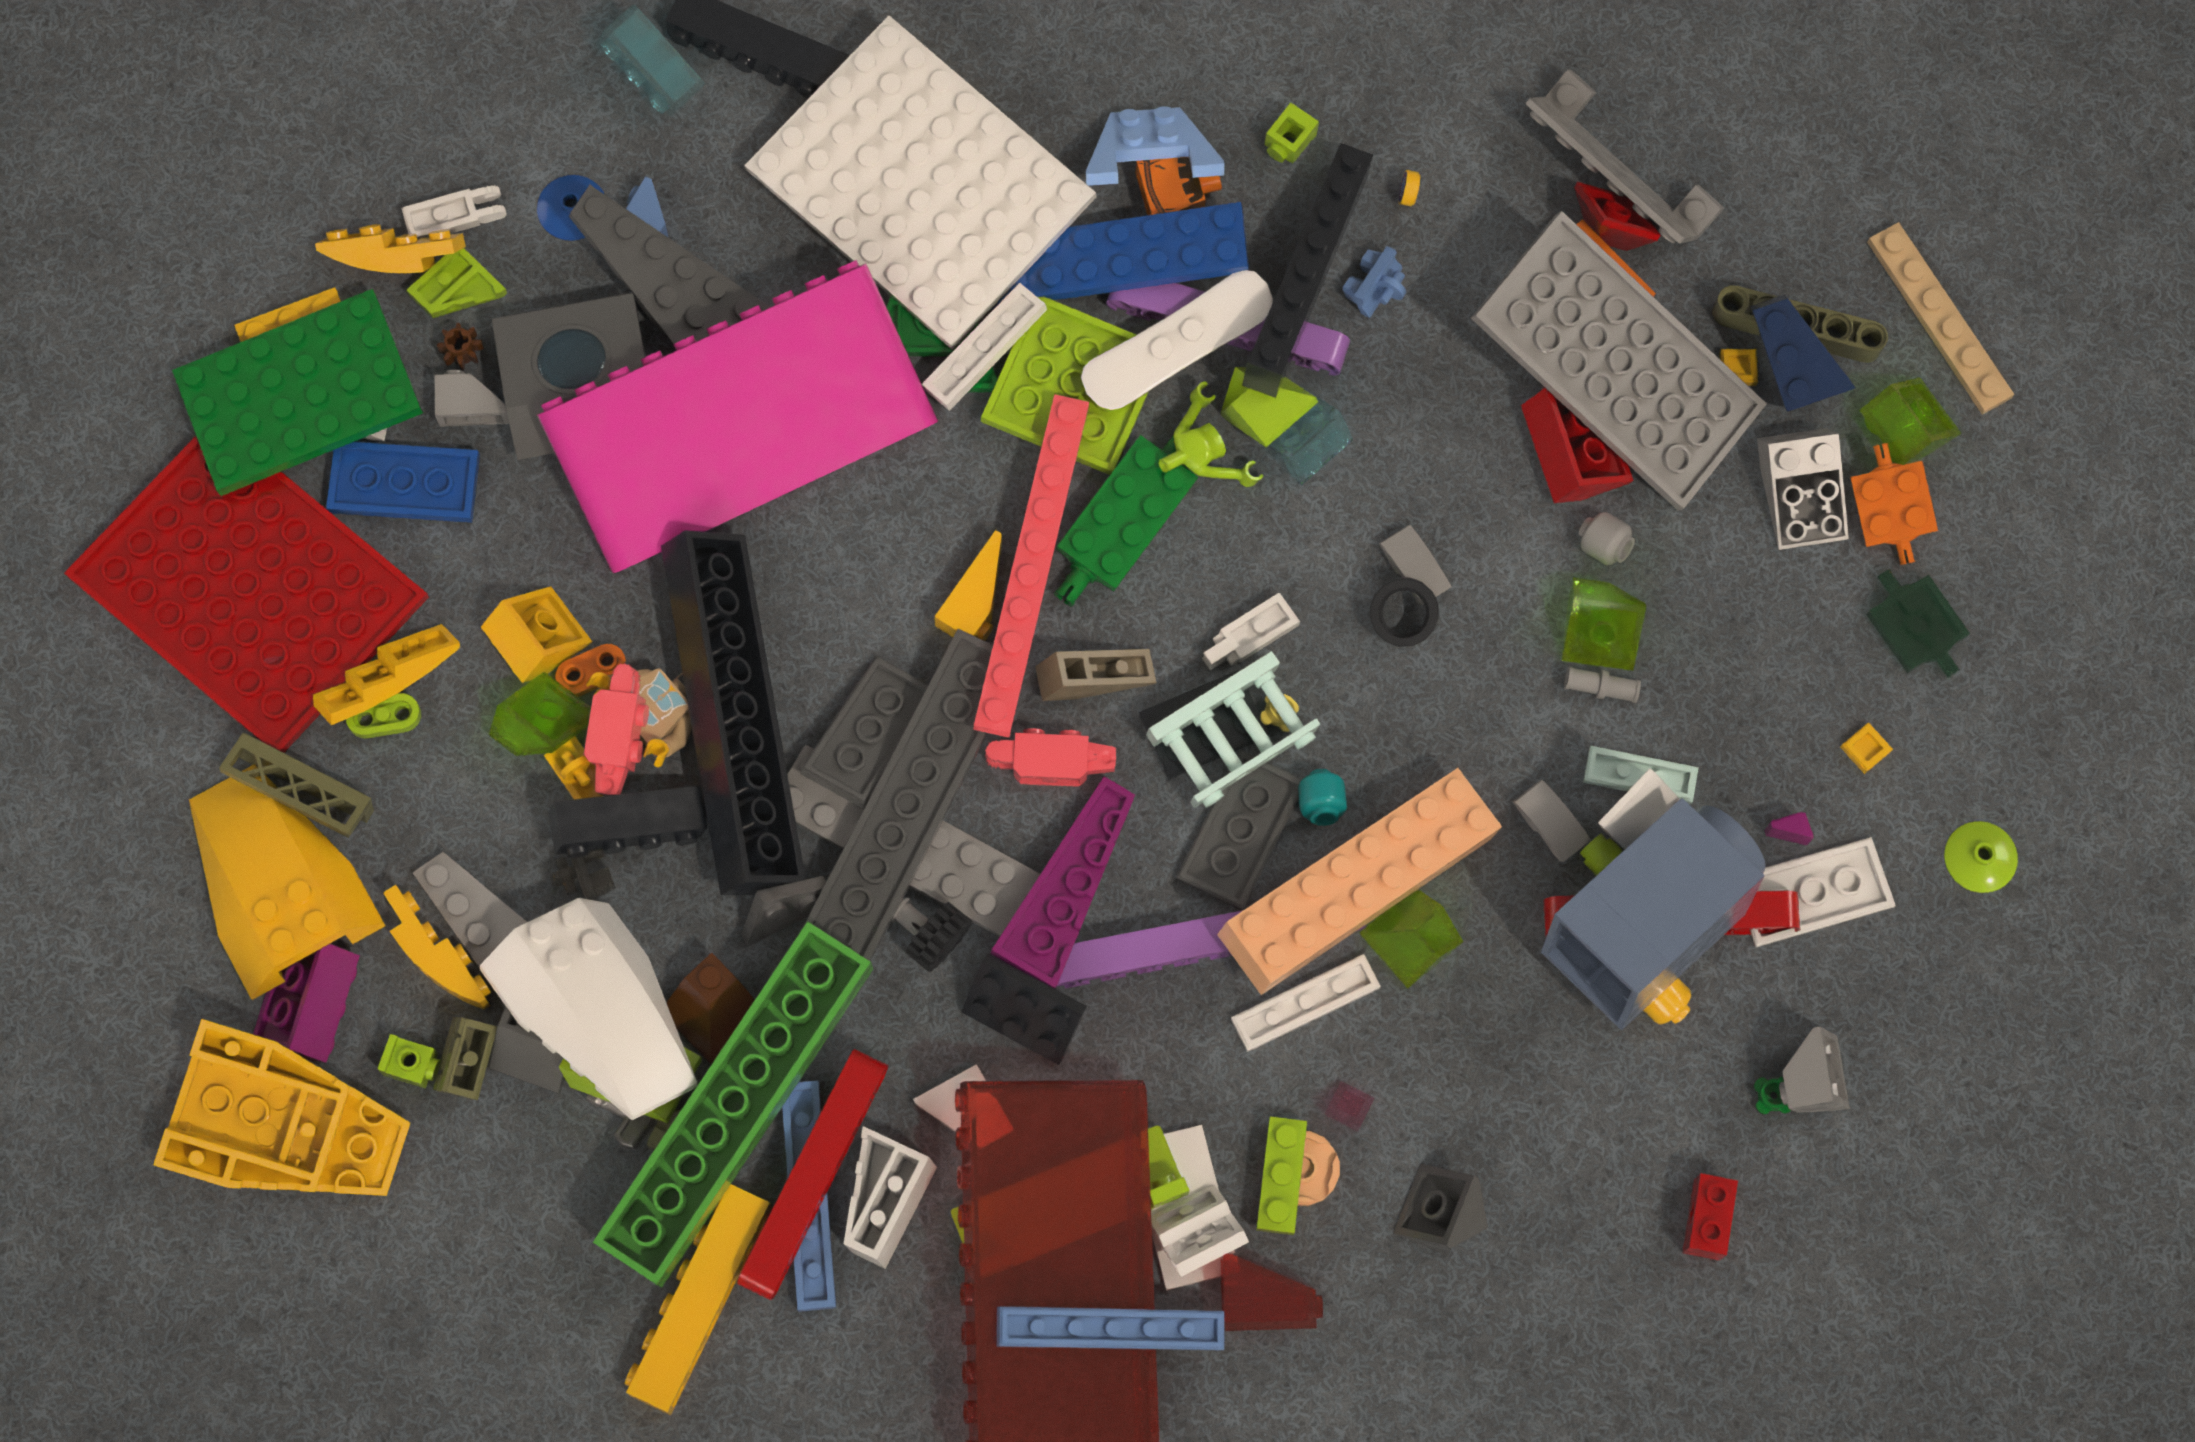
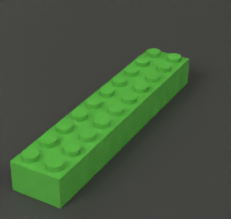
M807 921L594 1239V1244L659 1287H663L873 971L872 963Z

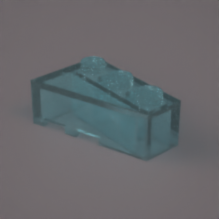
M635 4L604 29L596 43V46L626 74L628 79L649 96V101L654 108L662 114L666 112L670 117L698 94L706 84Z

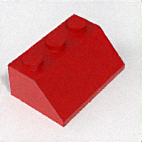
M1546 388L1521 405L1554 503L1585 500L1634 481L1628 464Z

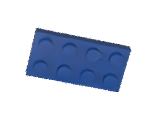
M352 442L333 450L326 509L332 514L472 523L480 453L478 450Z

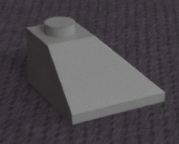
M1814 1027L1782 1071L1784 1082L1779 1084L1782 1102L1784 1105L1788 1104V1108L1797 1113L1850 1109L1837 1035L1822 1027Z

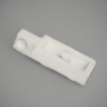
M1278 593L1220 629L1219 634L1213 638L1216 645L1205 651L1202 659L1210 671L1226 660L1231 666L1237 662L1240 663L1298 627L1300 621L1282 595Z

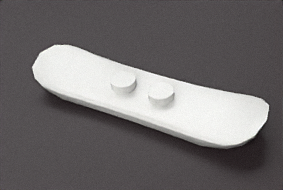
M1245 270L1232 273L1165 319L1090 360L1083 368L1081 375L1086 393L1099 407L1110 410L1122 408L1137 400L1189 365L1263 322L1273 303L1268 284L1255 271Z

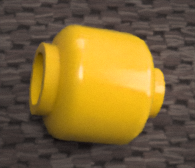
M1677 978L1643 1011L1657 1024L1662 1025L1670 1021L1676 1024L1690 1011L1688 1003L1691 999V991Z

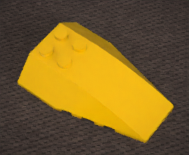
M253 764L250 767L242 770V772L257 769L258 767L255 764ZM265 775L267 785H269V786H271V787H273V788H275V789L278 788V787ZM261 776L255 777V779L262 782ZM231 777L189 799L218 937L252 1000L286 982L280 972L281 970L346 935L350 942L354 944L386 926L353 865L305 815Z
M201 1019L189 1055L192 1057L169 1126L164 1130L154 1166L227 1188H260L263 1190L279 1189L387 1196L411 1122L277 1041Z

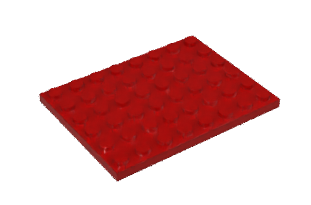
M197 436L183 448L64 572L67 578L254 737L283 753L320 715V712L314 707L313 694L346 683L345 671L368 663L377 654V647L385 645L429 598L422 588L282 472L220 496L214 485Z

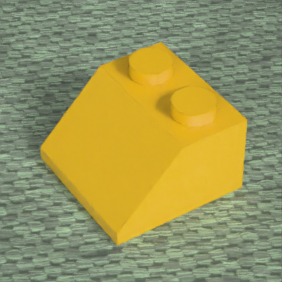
M551 586L502 600L481 626L482 630L491 640V643L496 647L522 683L544 677L593 642Z

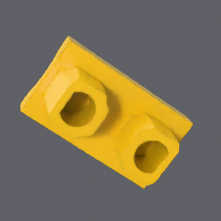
M575 735L544 755L574 800L604 796L595 792L596 766L588 761L584 755V748Z

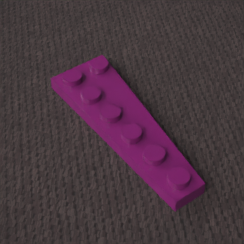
M1105 776L1102 778L991 950V955L1056 989L1135 794Z

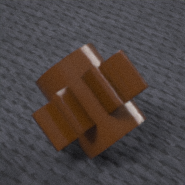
M456 323V328L449 331L442 330L444 342L438 343L437 348L439 353L445 354L443 359L447 366L455 362L459 364L461 370H464L465 364L471 361L478 364L476 351L484 349L481 340H475L477 332L474 327L467 331L461 328L460 323ZM460 342H465L462 344V349L456 350Z

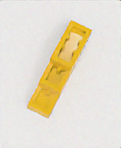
M440 624L377 647L378 659L345 671L346 683L313 694L314 707L331 725L362 713L398 694L431 672L460 649V642Z

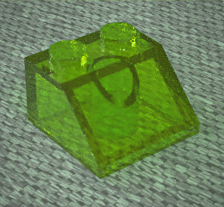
M1920 377L1890 384L1859 410L1865 418L1866 427L1873 434L1878 435L1883 444H1889L1891 460L1897 464L1905 465L1917 462L1962 434Z

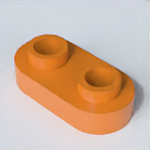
M603 644L564 661L556 671V683L565 695L570 697L582 696L599 688L595 685L586 686V683L594 673L602 672L606 675H612L614 668L617 667L616 665L619 666L620 663L627 664L625 655L619 647L613 644ZM610 656L614 659L613 663L609 666L601 665V660L604 657ZM573 671L580 673V677L576 681H569L567 679L569 673Z

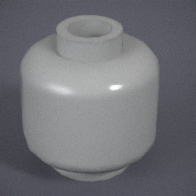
M1608 512L1599 513L1594 518L1588 517L1579 530V536L1582 537V551L1604 565H1613L1616 562L1622 563L1631 553L1635 543L1631 527Z

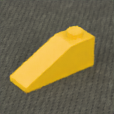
M995 530L934 616L935 626L951 637H954L957 629H960L985 641L993 629V625L990 622L992 621L1002 548V534Z

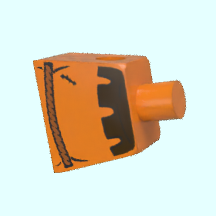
M1189 157L1136 161L1135 174L1147 215L1205 207L1206 201L1204 194L1222 190L1220 176L1193 178Z

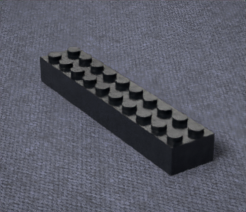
M685 530L661 545L719 890L720 895H755L758 890L806 880L746 537L742 534Z

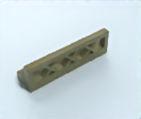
M244 732L219 767L221 773L347 838L351 836L360 820L367 823L374 812L370 797ZM238 758H241L252 765L255 764L258 768L242 772L234 768L233 765ZM272 774L291 785L275 789L267 785L265 775ZM261 776L262 782L255 779V777ZM303 790L322 800V802L306 805L299 801L297 791ZM292 792H293L294 798H292V797H290V796H288V795H286V794H289V793H292ZM336 807L351 815L346 824H343L331 818L329 808ZM325 809L326 815L319 812V810Z

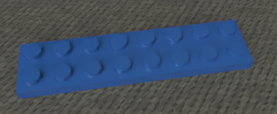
M1236 202L1068 227L991 309H995L1019 283L1037 297L1061 300L1227 276L1245 270L1249 271L1242 203Z

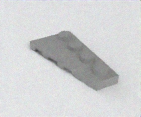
M444 852L413 872V875L479 968L483 961L514 928L527 923V921Z

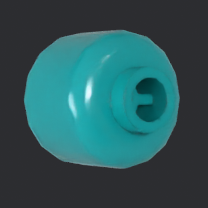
M1316 769L1300 781L1298 785L1300 811L1302 816L1311 821V823L1318 826L1331 825L1336 823L1347 810L1346 788L1344 780L1339 775L1331 773L1327 769Z

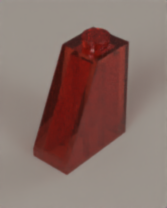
M1229 1252L1220 1257L1222 1311H1224L1225 1331L1317 1328L1316 1318H1323L1322 1295H1316V1290L1313 1286L1234 1252Z

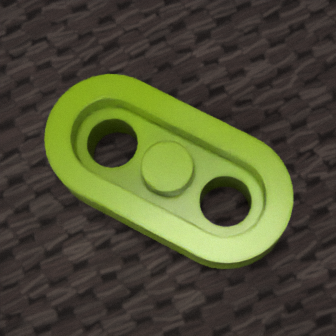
M399 693L362 713L346 719V723L355 736L363 739L404 733L413 730L419 724L421 709L412 696ZM407 709L409 716L406 719L399 720L396 718L398 711ZM365 715L373 717L372 723L368 726L360 725V720Z

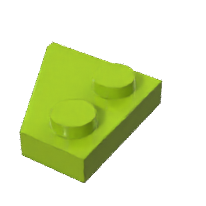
M464 248L454 254L444 255L407 289L408 295L432 318L499 299L507 294L506 288Z

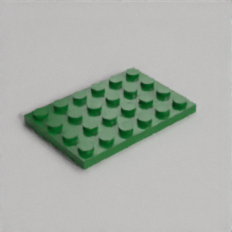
M373 289L172 370L214 485L220 496L423 414Z

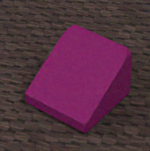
M1805 812L1772 820L1764 830L1766 836L1802 845H1808L1814 838Z

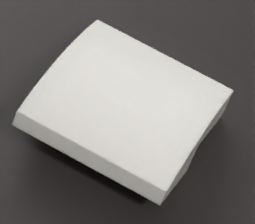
M1214 1184L1147 1218L1154 1234L1180 1277L1249 1242L1243 1228L1232 1215L1226 1200Z

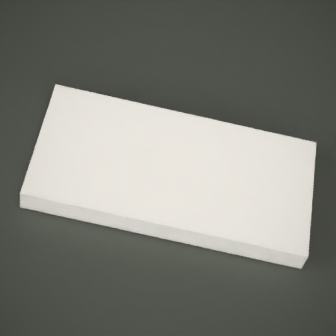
M1872 837L1766 867L1763 873L1765 877L1757 891L1798 892L1801 930L1795 932V928H1791L1774 934H1760L1758 929L1754 928L1750 931L1755 947H1760L1894 908L1896 905Z
M1202 1125L1164 1134L1181 1177L1185 1178L1190 1191L1184 1197L1147 1211V1218L1213 1184L1218 1189ZM1150 1226L1166 1291L1240 1272L1235 1250L1180 1277Z

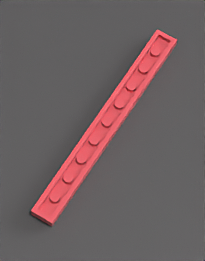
M1054 394L973 730L1010 737L1089 409V402Z

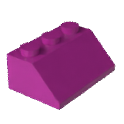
M328 944L281 970L280 972L286 982L266 992L253 1034L277 1041L310 1062L327 1063L328 1056L334 1048V1037L339 1021L345 1013V1002L351 983L357 974L356 966L360 955Z

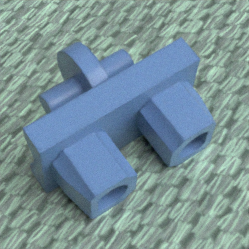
M1386 246L1382 253L1368 249L1360 263L1362 271L1368 273L1366 278L1361 280L1354 276L1349 277L1343 286L1345 297L1357 304L1360 313L1368 318L1372 316L1380 303L1386 305L1391 298L1402 300L1406 294V289L1401 284L1405 277L1401 272L1403 269L1402 265L1395 258L1396 250Z

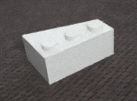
M863 1126L860 1157L855 1170L857 1175L854 1193L851 1196L843 1244L853 1254L886 1269L937 1166L930 1157Z

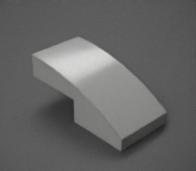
M1411 525L1405 526L1379 543L1392 568L1402 578H1412L1423 582L1433 591L1435 597L1452 587L1439 564ZM1411 592L1417 604L1424 605L1423 600L1417 594Z
M1539 780L1512 801L1533 831H1537L1559 861L1564 862L1591 841L1574 815L1543 780Z

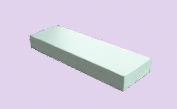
M1590 746L1583 783L1628 792L1651 768L1680 799L1683 798L1688 804H1692L1699 767Z

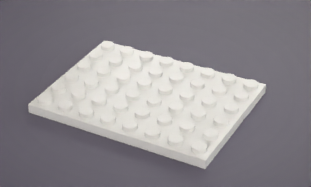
M888 16L745 164V168L750 174L851 262L857 260L859 266L866 263L875 283L952 350L1096 198L1094 190L891 16Z

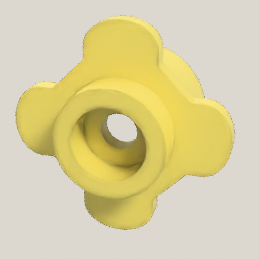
M1283 694L1295 713L1299 711L1298 704L1290 696ZM1266 696L1264 699L1266 707L1260 714L1261 722L1265 725L1272 724L1278 726L1283 732H1290Z

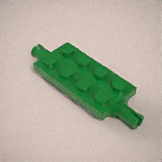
M1140 435L1057 545L1055 550L1071 562L1070 567L1072 570L1059 588L1055 590L1054 595L1061 601L1068 590H1072L1064 601L1069 607H1073L1075 601L1089 583H1094L1095 581L1102 583L1114 592L1197 481L1198 476L1183 465L1168 472L1161 470L1159 460L1176 452L1173 435L1163 449H1159Z

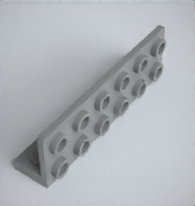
M1567 70L1545 97L1528 99L1525 104L1532 110L1530 112L1531 117L1544 127L1549 125L1558 134L1555 138L1569 150H1572V148L1577 150L1583 156L1581 162L1592 172L1597 173L1600 171L1609 179L1606 184L1619 196L1625 194L1634 202L1632 208L1646 220L1652 218L1660 226L1658 229L1659 233L1669 242L1685 243L1697 240L1723 211L1724 207L1700 185H1695L1674 210L1584 129L1575 118L1597 92L1572 70Z

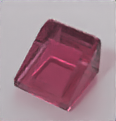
M1341 1081L1325 1115L1358 1132L1375 1098Z

